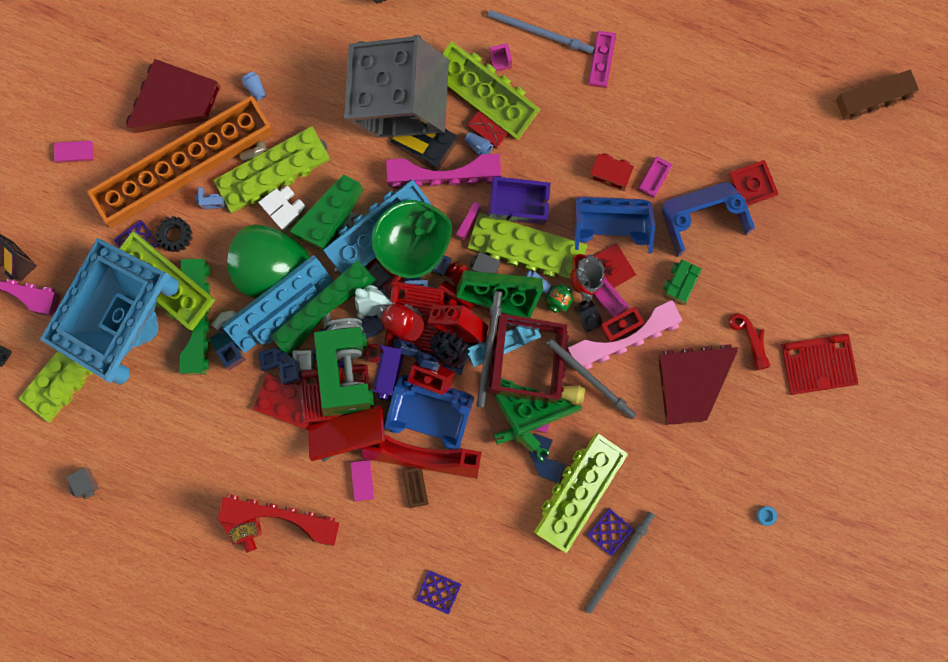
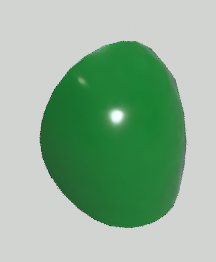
M406 200L393 205L380 216L372 233V249L377 260L391 273L410 279L422 277L430 273L443 258L450 242L452 224L448 216L438 208L423 201Z
M254 224L244 227L232 240L227 258L228 272L231 281L240 292L256 299L308 260L309 255L299 242L284 232L272 227Z

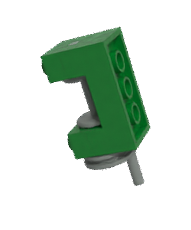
M328 313L323 318L325 331L314 332L324 417L351 414L370 409V405H374L372 389H368V384L353 382L351 360L363 356L364 349H367L366 333H362V321L355 318L331 321L330 313ZM338 361H343L346 383L340 384Z

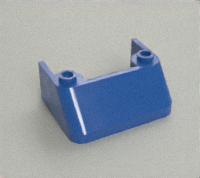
M720 183L669 199L664 203L662 214L677 257L681 256L685 251L680 232L690 227L691 213L725 203L729 212L738 214L745 235L750 234L755 229L745 199L731 183Z
M577 198L574 226L575 250H579V242L586 243L593 239V234L631 236V240L635 244H647L648 253H652L655 234L652 203L644 199Z

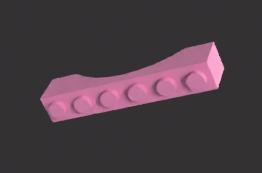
M673 300L656 307L645 325L633 335L608 343L584 340L569 347L567 352L588 370L593 367L592 363L599 361L601 364L609 360V356L614 353L617 356L627 352V347L633 345L636 348L644 344V340L649 337L653 340L662 336V331L668 329L671 332L679 328L678 324L683 320Z

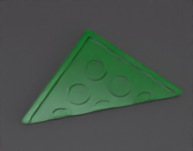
M501 378L500 387L540 393L538 390L527 386L522 387L514 384L515 382ZM492 394L516 436L577 413L582 409L581 405L568 403L561 398L556 403Z

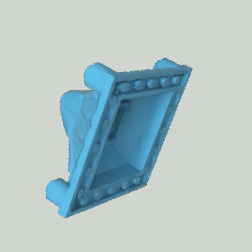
M97 238L40 340L110 383L122 385L129 379L130 371L127 366L120 364L121 361L135 346L144 345L153 340L157 335L159 326L154 310L158 294L161 293L165 296L175 294L178 290V280L166 272Z

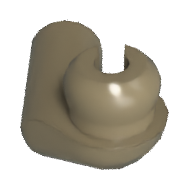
M259 141L256 143L255 148L240 152L241 160L253 159L267 151L266 143Z

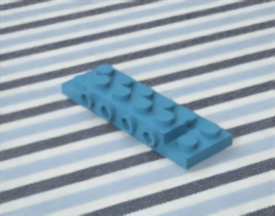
M414 180L409 181L394 193L392 190L383 196L384 200L380 204L375 202L368 208L369 212L366 215L360 214L353 219L354 224L348 228L346 225L338 231L339 236L323 249L341 274L357 260L365 266L376 257L372 249V233L378 219L386 210L406 200H418L432 205Z
M313 255L221 326L244 353L259 342L262 345L271 343L273 341L271 336L334 280L315 255Z

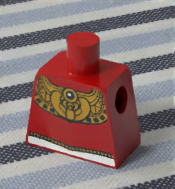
M259 518L246 520L238 525L220 522L233 545L243 543L246 553L257 549L254 538L262 535Z

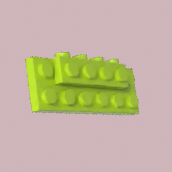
M451 41L443 52V55L449 59L447 86L519 140L541 109L527 99L525 90L519 86L514 88L510 84L511 80L503 74L501 77L496 74L495 71L497 69L489 63L484 65L481 62L482 58L474 52L472 54L467 53Z
M313 126L213 181L228 209L233 214L249 204L258 203L262 200V197L269 195L276 188L278 189L284 185L289 186L300 176H308L311 170L331 159Z
M479 212L468 249L489 255L497 260H505L511 266L517 267L519 264L525 266V269L528 271L536 272V270H539L548 277L558 276L571 280L570 273L573 270V257L577 254L585 255L587 244L579 242V250H575L573 240L507 220L488 219V215Z
M132 231L120 249L178 280L177 292L172 296H165L159 293L156 306L166 309V314L170 318L177 319L186 328L193 330L215 299L139 234Z
M57 351L19 399L47 422H51L63 406H67L72 401V395L76 390L79 391L84 386L85 379L91 376L93 372Z
M595 433L586 449L582 448L581 451H576L573 456V464L571 467H567L562 474L563 480L560 484L557 483L554 486L552 498L550 501L546 500L542 505L543 518L534 533L567 554L628 453L600 434Z

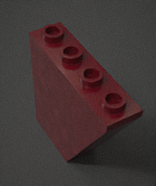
M154 59L153 64H150L148 67L146 80L141 84L140 95L134 101L132 114L126 120V127L130 132L139 133L207 121L221 88L219 83L210 78Z
M729 344L721 345L720 349H713L712 346L702 347L701 351H693V348L682 349V353H674V350H667L658 356L666 425L704 422L708 420L738 352V347L732 348V345Z

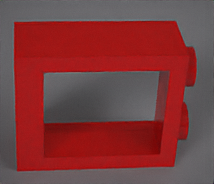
M433 305L427 322L439 332L441 330L444 332L449 330L452 335L456 333L457 338H463L462 343H484L489 328L488 324L465 306Z

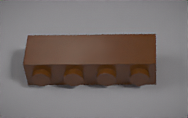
M910 69L842 93L837 97L836 102L844 120L848 118L855 120L865 112L871 114L878 111L879 107L885 106L888 108L897 104L896 101L902 99L903 102L914 98V94L919 88Z

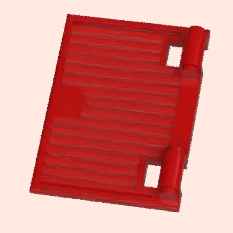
M393 281L390 297L391 303L412 305L413 308L418 309L424 321L423 332L417 340L409 341L402 337H399V339L412 342L418 346V350L421 352H429L433 355L434 351L430 349L432 346L430 341L439 331L427 322L432 306L443 305L444 289ZM400 289L406 290L405 298H398ZM386 331L384 345L395 348L393 346V334Z
M849 334L781 344L790 395L859 385ZM843 342L844 348H835V343ZM798 349L799 355L790 356V350Z
M352 365V373L362 372V378L353 379V382L368 384V389H370L368 365ZM344 367L339 368L340 384L346 383ZM311 369L301 372L302 380H299L303 423L327 421L349 415L342 414L324 417L318 370ZM316 377V383L307 384L306 378Z

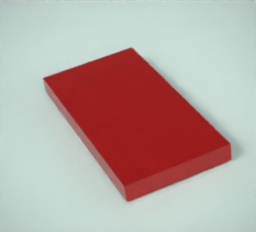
M378 406L309 425V459L316 461L385 442L383 409Z

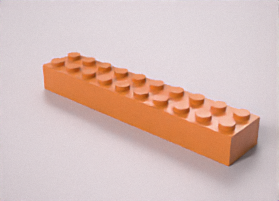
M250 96L88 190L87 193L105 224L113 228L240 154V152L252 147L257 142L274 134V131L253 96Z

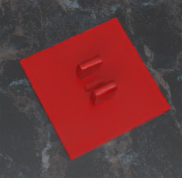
M617 243L594 256L601 261L605 268L603 278H606L614 288L636 276Z

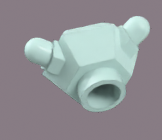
M373 285L366 286L364 289L358 288L355 291V307L358 311L357 317L359 319H364L366 315H376L379 312V306L385 305L388 307L395 304L391 303L390 299Z

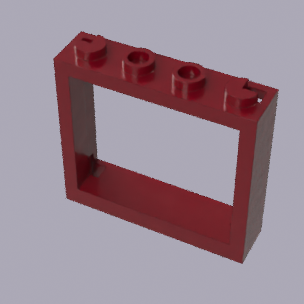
M501 313V316L498 317L487 393L550 403L558 402L562 398V392H564V388L561 386L566 370L563 368L565 360L555 351L550 394L500 387L506 326L556 333L555 342L567 352V349H565V344L569 338L567 324Z

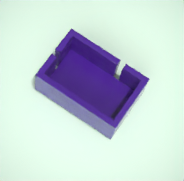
M494 176L490 184L488 219L505 220L509 217L508 221L544 225L548 220L549 203L547 202L550 197L551 183Z

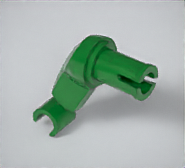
M510 426L507 430L493 433L494 439L502 437L495 440L497 445L513 440L525 446L531 453L535 450L537 460L541 463L544 460L540 454H545L546 457H549L548 450L539 447L541 443L530 431L516 436Z

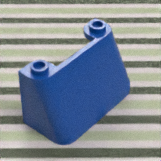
M402 375L395 385L384 428L389 429L392 433H400L405 428L441 438L442 444L448 450L459 449L474 402V396L451 388L444 395H440L409 383V375Z

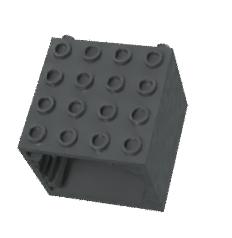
M420 35L369 42L359 41L358 43L349 44L344 119L377 138L445 133L449 59L442 52L437 51L425 42Z

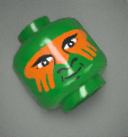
M563 284L553 286L545 299L549 305L548 309L554 313L559 311L566 312L574 300L573 291Z

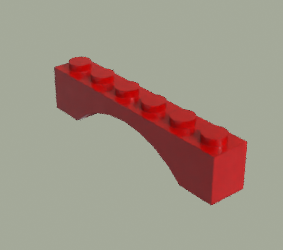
M384 435L385 442L362 448L363 459L475 479L478 477L482 454L480 451L463 448L455 450L421 448L402 443L387 435Z
M227 494V497H222L217 517L218 522L238 525L254 518H279L299 527L308 535L312 542L335 546L340 522H336L334 517L324 516L322 519L316 517V513L307 511L304 514H299L297 509L286 507L285 510L277 509L278 505L266 503V506L258 504L259 501L248 498L245 502L239 500V496Z

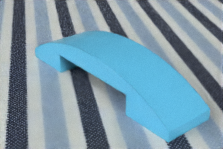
M521 327L507 331L504 354L540 338L539 331ZM487 341L468 348L470 350L468 353L469 359L473 367L483 364Z

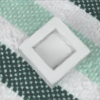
M312 350L293 351V358L299 361L300 370L313 369Z

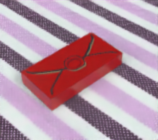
M480 111L475 114L467 125L468 128L480 137L490 140V143L495 148H498L508 135L506 130Z

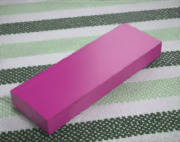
M597 32L588 85L607 88L616 33Z

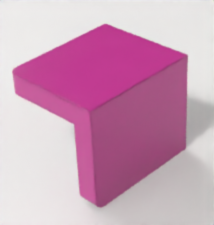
M508 43L490 47L491 63L497 69L495 72L512 68V58Z

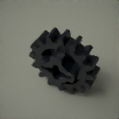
M441 330L430 341L432 345L430 349L434 351L433 355L438 357V362L443 361V365L446 366L448 364L451 369L454 366L456 369H459L460 366L463 367L470 358L468 355L470 350L465 348L467 343H462L463 338H457L456 333L452 335L449 330L446 332Z

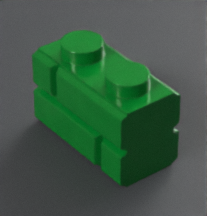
M683 259L679 263L675 262L670 272L673 276L671 280L667 279L662 290L665 291L663 296L681 305H685L702 268Z

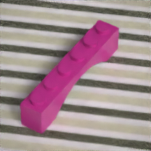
M482 154L466 166L449 171L423 169L412 164L407 159L386 160L388 186H392L395 189L402 188L411 180H414L418 187H422L423 184L437 187L442 183L455 186L461 182L474 185L480 181H486V183L491 184L494 176L501 177L500 154Z
M6 279V282L0 281V291L13 294L34 313L53 317L60 299V295L54 292L55 289L43 287V290L37 289L36 285L25 283L24 286L17 285V281Z

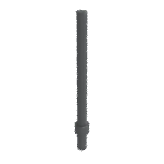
M500 291L494 292L493 305L490 306L489 311L491 317L478 393V407H484L498 317L501 316L502 310L500 307L502 292Z
M552 338L547 342V345L607 397L618 411L621 410L630 419L636 416V413L626 405V401L621 397L618 398Z
M650 511L641 524L638 523L635 528L636 532L584 609L591 614L642 535L645 536L649 530L647 528L656 516Z

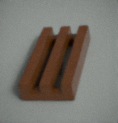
M410 468L402 470L409 508L429 505L422 469ZM415 471L419 472L424 502H420ZM410 472L416 497V503L414 504L407 475Z

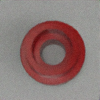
M370 344L365 349V357L372 363L379 362L381 353H384L382 347L378 344ZM373 350H377L378 352L376 357L372 356Z

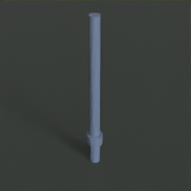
M492 10L488 13L489 18L571 46L570 48L578 51L579 49L590 54L593 53L594 47L582 43L579 39H571Z

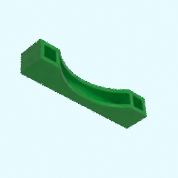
M181 259V271L210 294L211 286L208 283V276L211 275L210 264L205 259ZM210 308L195 326L187 346L180 353V374L207 375V370L210 369V361L207 359V351L210 350V341L207 340V332H210V321H207V313H210Z
M357 260L278 329L271 338L283 352L291 355L293 351H296L304 344L311 331L328 313L355 296L356 289H364V287L375 282L376 279Z

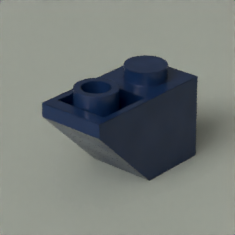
M224 329L210 337L217 355L227 369L231 370L246 361L237 344Z

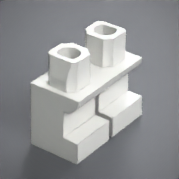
M288 185L280 191L276 188L259 201L262 208L284 233L290 228V225L301 218L300 214L306 208L300 199L296 200L292 205L288 202L295 195Z

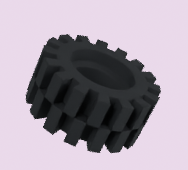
M171 216V218L166 217L165 221L161 220V225L156 227L158 231H155L159 244L170 252H180L181 249L184 251L186 249L185 246H189V241H192L193 238L191 236L193 234L190 229L191 227L180 217ZM171 228H179L181 231V236L176 241H170L167 237L168 231Z

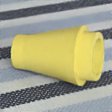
M581 385L561 386L564 388L562 399L576 404L578 402L583 403L585 388L581 387Z

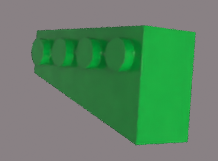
M343 174L290 230L291 234L296 239L324 252L323 249L338 236V231L342 229L364 189L360 182Z
M463 270L457 285V298L490 308L493 305L494 292L500 291L502 292L501 312L531 318L543 291V278Z

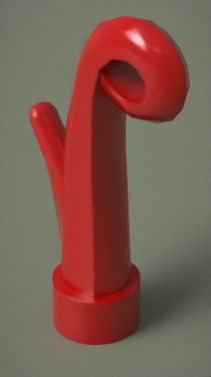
M740 313L731 315L729 325L733 330H741L745 327L756 371L771 367L764 349V329L760 330L758 337L748 317ZM735 320H740L741 324H735Z

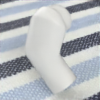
M233 310L222 312L211 325L219 331L222 327L221 325L237 314V312Z

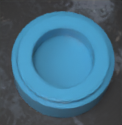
M763 506L757 511L756 518L761 525L770 526L776 522L777 513L772 507Z

